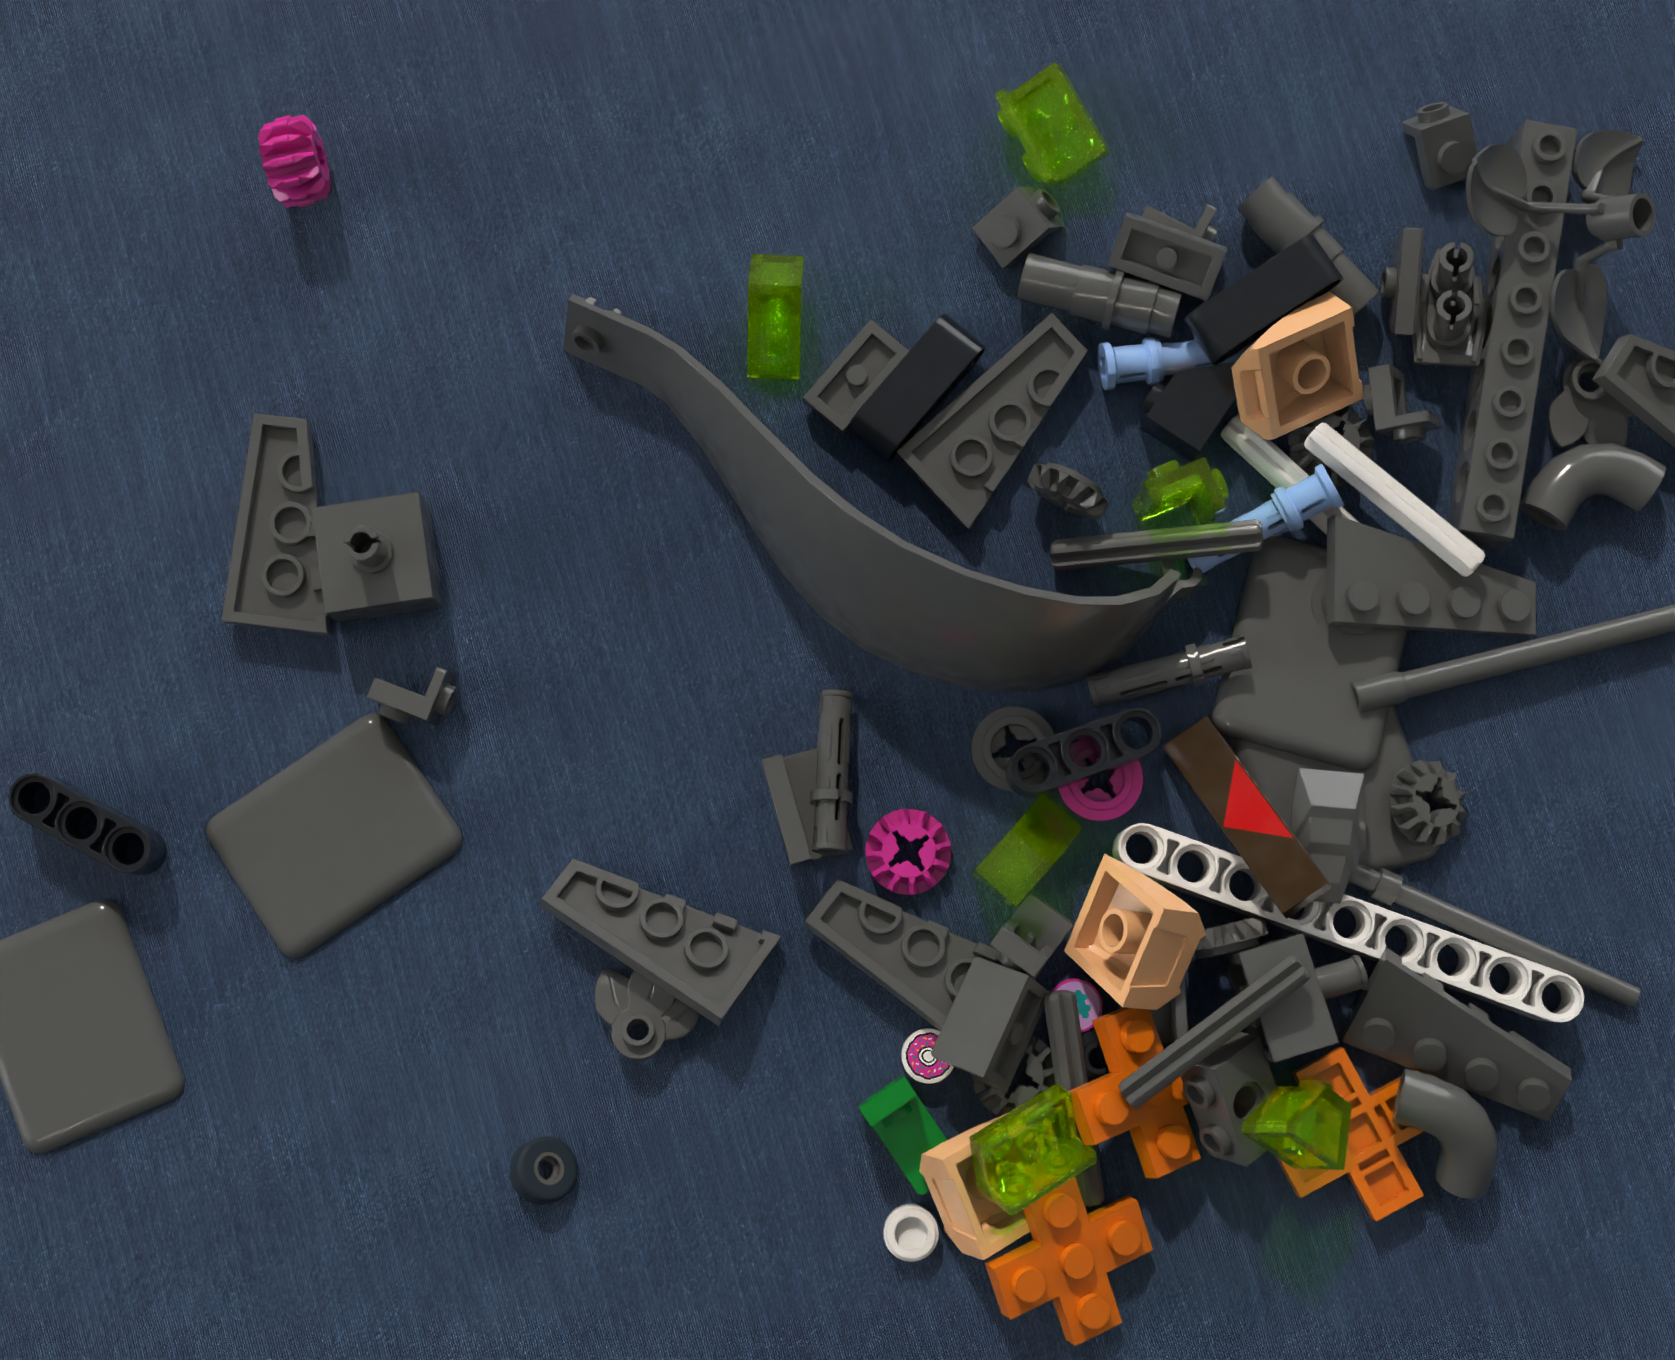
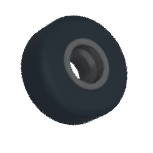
M542 1136L532 1139L521 1145L512 1157L510 1163L511 1183L518 1195L529 1203L546 1205L564 1198L575 1185L577 1179L575 1156L571 1149L557 1138ZM539 1162H546L551 1168V1175L547 1180L539 1175Z

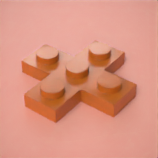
M1123 1007L1092 1020L1110 1073L1065 1092L1083 1145H1097L1129 1130L1145 1178H1160L1201 1159L1183 1107L1190 1102L1184 1094L1181 1076L1138 1108L1132 1107L1126 1101L1118 1087L1120 1082L1164 1050L1151 1011L1148 1009Z
M1337 1047L1292 1072L1318 1121L1278 1142L1271 1149L1298 1197L1302 1198L1347 1174L1371 1220L1377 1222L1424 1196L1398 1148V1145L1424 1131L1392 1122L1393 1108L1401 1076L1368 1093L1343 1047Z
M1065 1167L1017 1189L1033 1240L985 1263L1001 1314L1012 1320L1053 1300L1065 1339L1074 1346L1123 1323L1107 1272L1153 1250L1138 1200L1126 1195L1087 1214L1075 1174Z

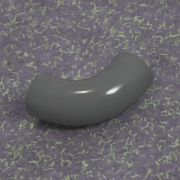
M1614 443L1578 445L1553 457L1530 483L1519 503V509L1533 521L1558 531H1565L1579 506L1586 499L1597 495L1613 498L1638 512L1647 504L1657 490L1666 472V466L1641 452Z
M1404 1068L1397 1089L1392 1122L1423 1130L1439 1140L1441 1153L1434 1173L1437 1182L1442 1188L1461 1198L1474 1199L1482 1197L1488 1192L1497 1164L1498 1149L1497 1135L1486 1110L1462 1088L1435 1076Z

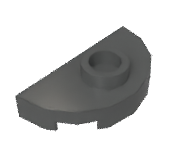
M1404 227L1394 247L1391 266L1384 267L1381 273L1380 298L1387 299L1388 323L1390 331L1394 334L1413 335V332L1416 333L1424 243L1422 228Z

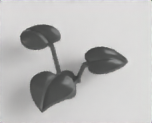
M1600 130L1585 135L1579 141L1573 156L1572 172L1574 180L1583 189L1581 198L1587 204L1527 202L1522 200L1521 198L1526 189L1527 177L1520 155L1513 148L1505 144L1486 146L1472 158V164L1469 167L1466 180V199L1469 212L1476 225L1483 232L1496 237L1511 235L1517 227L1519 210L1536 213L1587 214L1586 224L1590 234L1605 241V243L1578 257L1575 261V270L1564 269L1557 274L1553 282L1549 301L1550 318L1554 329L1561 339L1587 359H1599L1607 306V286L1602 269L1596 264L1589 263L1609 251L1621 250L1623 248L1622 239L1646 237L1654 228L1656 211L1650 196L1646 193L1629 194L1635 160L1644 139L1620 130Z

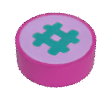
M1066 979L1055 985L1050 992L1069 990L1075 993L1081 1033L1094 1027L1092 1020L1101 1017L1102 999L1097 989L1082 979Z

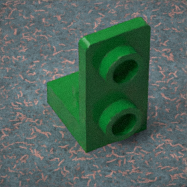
M902 1074L858 1104V1108L869 1125L874 1128L917 1194L924 1195L929 1191L923 1175L919 1172L921 1154L947 1141V1138Z

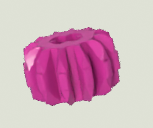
M288 115L276 118L274 122L264 124L258 136L260 143L258 151L262 157V168L265 170L268 185L272 187L274 197L286 208L293 206L305 207L316 204L315 201L326 199L332 187L330 179L331 170L328 166V155L325 153L323 140L318 135L316 125L305 115L295 117Z

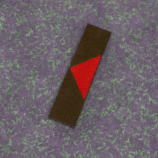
M1207 716L1163 745L1166 753L1286 919L1332 888L1327 878Z

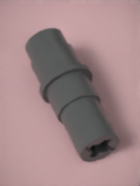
M1273 176L1261 184L1237 208L1252 225L1251 229L1275 255L1303 237L1313 234L1344 278L1329 292L1353 308V315L1380 292L1343 252L1344 248L1321 225L1325 220L1320 214L1314 217L1292 192H1287Z
M1029 253L1021 275L1017 299L1070 312L1071 316L1101 323V329L1109 331L1111 326L1144 335L1151 333L1170 338L1183 292L1161 287L1160 284L1149 280L1125 275L1126 272L1119 269L1114 272L1086 264L1080 266Z

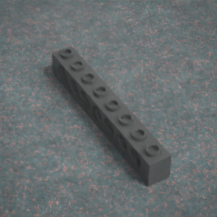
M1525 119L1507 141V146L1513 148L1520 155L1526 170L1527 183L1524 195L1521 198L1522 200L1527 202L1566 203L1577 128ZM1519 210L1517 227L1511 235L1492 236L1483 298H1488L1485 334L1479 367L1471 368L1447 520L1448 523L1478 547L1497 550L1514 539L1549 316L1550 293L1555 277L1564 213H1536Z

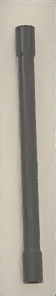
M1675 604L1405 672L1394 671L1350 682L1351 688H1354L1358 697V711L1363 713L1403 703L1412 697L1675 632Z

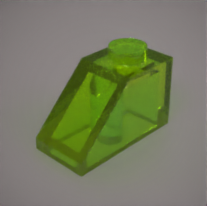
M752 254L748 279L747 377L800 379L804 256Z
M1042 794L972 873L1010 908H1014L1054 865L1082 831L1083 827L1046 794Z
M1308 1079L1299 1081V1086H1277L1243 1121L1241 1133L1294 1169L1344 1170L1352 1105L1335 1093L1330 1084L1323 1081Z

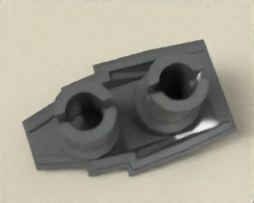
M1450 242L1442 249H1437L1428 274H1422L1419 288L1416 333L1413 332L1412 335L1413 364L1479 367L1485 334L1488 298H1483L1481 277L1475 275L1473 267L1474 251L1464 242H1460L1459 249H1455V242Z
M1298 768L1291 807L1290 829L1332 886L1330 890L1313 901L1340 904L1350 874H1356L1360 850H1366L1364 773Z

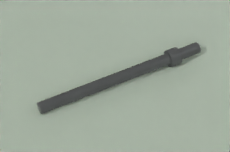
M1358 863L1356 874H1350L1348 882L1368 890L1369 897L1391 906L1395 902L1504 952L1566 973L1575 978L1581 986L1630 1008L1638 1001L1640 988L1403 883L1402 876L1387 869L1381 868L1378 872Z

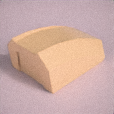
M1327 292L1287 314L1270 327L1241 355L1231 369L1239 417L1242 424L1263 439L1273 440L1364 399L1362 380L1359 379L1353 335V327L1355 326L1353 308L1331 292Z
M1104 854L1064 952L1122 1007L1158 1010L1181 993L1179 987L1198 943L1207 934L1199 913L1187 903L1144 874Z
M1032 1104L973 1127L921 1154L919 1172L927 1183L943 1222L945 1233L963 1254L985 1260L1030 1232L1017 1189L1057 1170L1066 1168V1165L1045 1114Z

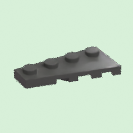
M1051 313L896 452V457L958 524L968 532L1085 358L1088 350Z
M254 413L221 620L226 624L332 637L330 616L325 614L312 516V508L319 507L312 430L311 424L307 419Z
M1338 515L1327 519V625L1512 637L1536 635L1535 581L1484 564H1480L1468 577H1463L1421 543Z
M576 859L571 860L541 898L540 907L717 1026L722 1024L777 948L781 939L780 935L764 929L762 933L740 926L737 924V919L717 912L716 916L689 907L686 905V900L666 893L665 897L646 891L639 888L638 883Z
M839 879L836 880L803 924V926L939 1031H941L973 959L980 957L1004 966L996 957L999 952L998 950L981 942L974 943L948 931L949 928L931 920L925 921L904 912L900 906ZM1040 970V971L1037 973V975H1036L1035 977H1032V978L1035 980L1036 977L1039 975V973H1040L1042 970Z
M1387 947L1369 978V988L1362 991L1342 1029L1343 1043L1421 1073L1435 1076L1462 1089L1545 1121L1550 1119L1572 1082L1571 1068L1515 1031L1505 1032L1490 1022L1488 1014L1471 1002L1467 1006L1443 991V984L1424 972L1420 976L1403 965L1402 957Z

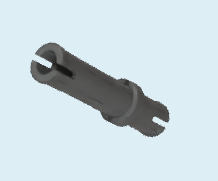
M1238 635L1225 641L1196 647L1195 643L1185 645L1184 651L1173 653L1172 655L1146 660L1107 672L1087 675L1086 678L1094 708L1097 709L1118 701L1133 699L1193 682L1195 687L1206 684L1205 679L1252 668L1244 635Z
M829 689L819 692L816 789L810 791V804L815 806L812 852L838 855L847 852V807L853 805V793L848 791L853 693L845 690Z

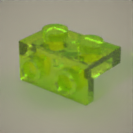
M1057 62L1052 63L1013 91L1002 88L995 93V97L1002 107L997 111V116L1011 137H1019L1027 152L1022 155V160L1036 181L1040 182L1043 180L1045 183L1061 187L1111 153L1061 64Z
M1205 457L1179 467L1177 460H1173L1147 473L1149 479L1140 484L1141 489L1132 502L1140 522L1189 503L1198 525L1213 524L1227 506L1224 499L1229 497V492L1221 472L1217 468L1211 470Z
M1058 1083L969 1137L977 1187L1010 1215L1023 1210L1097 1162L1096 1151L1089 1145H1083L1082 1140L1076 1134L1072 1095Z

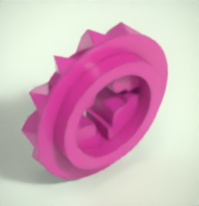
M1081 739L1069 748L1070 758L1078 766L1088 767L1083 761L1085 759L1090 765L1095 763L1097 757L1096 749L1089 741ZM1136 761L1119 767L1112 772L1113 775L1108 779V784L1111 787V793L1114 795L1113 799L1108 792L1104 793L1100 788H1096L1093 791L1088 790L1083 794L1081 789L1086 786L1085 782L1089 780L1088 778L1059 788L1064 804L1083 819L1105 822L1122 816L1133 807L1141 793L1143 772L1140 762Z
M903 808L883 816L874 825L866 842V862L873 877L884 888L902 895L919 894L934 887L947 872L951 859V843L944 826L925 811ZM894 832H897L901 838L904 837L908 842H913L916 839L920 840L924 836L928 838L918 852V856L921 859L920 864L924 868L922 872L908 860L901 864L897 863L893 867L889 866L888 863L894 860V855L899 851V847L896 844L897 839L893 835Z

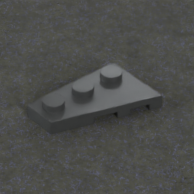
M1633 334L1619 337L1592 380L1675 448V351Z

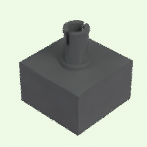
M419 492L312 508L325 614L341 623L443 607L430 504Z
M1303 934L1283 935L1260 942V945L1222 954L1235 996L1289 955L1298 957L1310 973V978L1305 984L1245 1028L1248 1034L1260 1036L1269 1062L1275 1063L1339 1043L1325 1000L1359 989L1369 988L1368 976L1359 955L1314 968Z

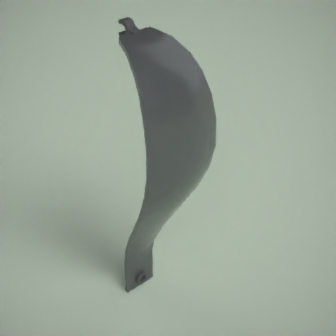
M573 294L568 299L563 351L635 382L665 402L704 451L780 572L814 611L864 651L924 678L982 691H1040L1080 682L1086 679L1087 675H1093L1123 658L1150 628L1166 606L1174 599L1191 596L1201 581V569L1195 567L1188 580H1180L1179 578L1182 573L1172 569L1176 559L1165 560L1157 574V582L1150 588L1120 596H1073L1021 586L961 567L904 541L854 508L814 475L721 380L683 347L655 330L622 316L621 310L617 308L611 311L596 307L595 298L589 297L585 300Z

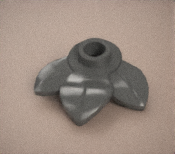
M1584 356L1572 361L1562 373V393L1551 403L1548 412L1549 431L1552 439L1560 448L1574 443L1580 437H1582L1586 444L1614 443L1625 447L1628 434V417H1635V415L1595 381H1593L1594 389L1592 392L1584 391L1579 385L1580 376H1587L1591 380L1603 363V360L1600 358L1590 360Z
M604 969L598 977L595 987L596 1009L599 1016L612 1026L611 1038L613 1045L623 1057L633 1061L650 1059L661 1050L665 1041L683 1038L696 1026L700 1015L698 1012L638 972L634 971L630 979L614 970ZM635 1024H643L649 1029V1032L644 1039L634 1040L628 1035L629 1029Z

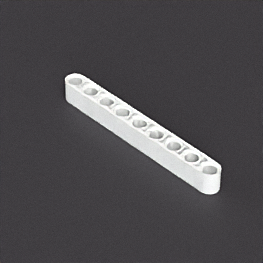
M1146 823L1134 824L1121 831L1113 842L1112 853L1115 859L1144 874L1158 884L1249 917L1263 919L1271 925L1296 934H1303L1307 938L1377 963L1386 948L1385 936L1388 930L1393 926H1397L1402 929L1407 938V947L1404 953L1400 955L1403 965L1420 976L1425 972L1442 983L1443 987L1539 1021L1562 1023L1575 1018L1583 1008V989L1575 978L1566 973L1346 894L1343 895L1340 904L1312 901L1305 906L1303 914L1295 920L1289 917L1286 919L1242 857ZM1133 834L1143 835L1151 842L1153 848L1152 856L1145 864L1136 863L1127 855L1126 842ZM1185 852L1197 855L1203 864V874L1195 883L1186 881L1178 872V860ZM1237 870L1244 871L1253 879L1254 891L1246 901L1235 898L1229 888L1230 878ZM1340 908L1350 910L1355 916L1356 928L1348 938L1338 935L1333 926V917ZM1445 945L1452 947L1459 959L1456 970L1450 975L1443 973L1437 962L1438 953ZM1497 964L1503 965L1510 976L1507 989L1500 994L1492 988L1489 980L1490 972ZM1551 982L1558 987L1561 993V1003L1553 1012L1547 1010L1542 1001V992L1545 986Z

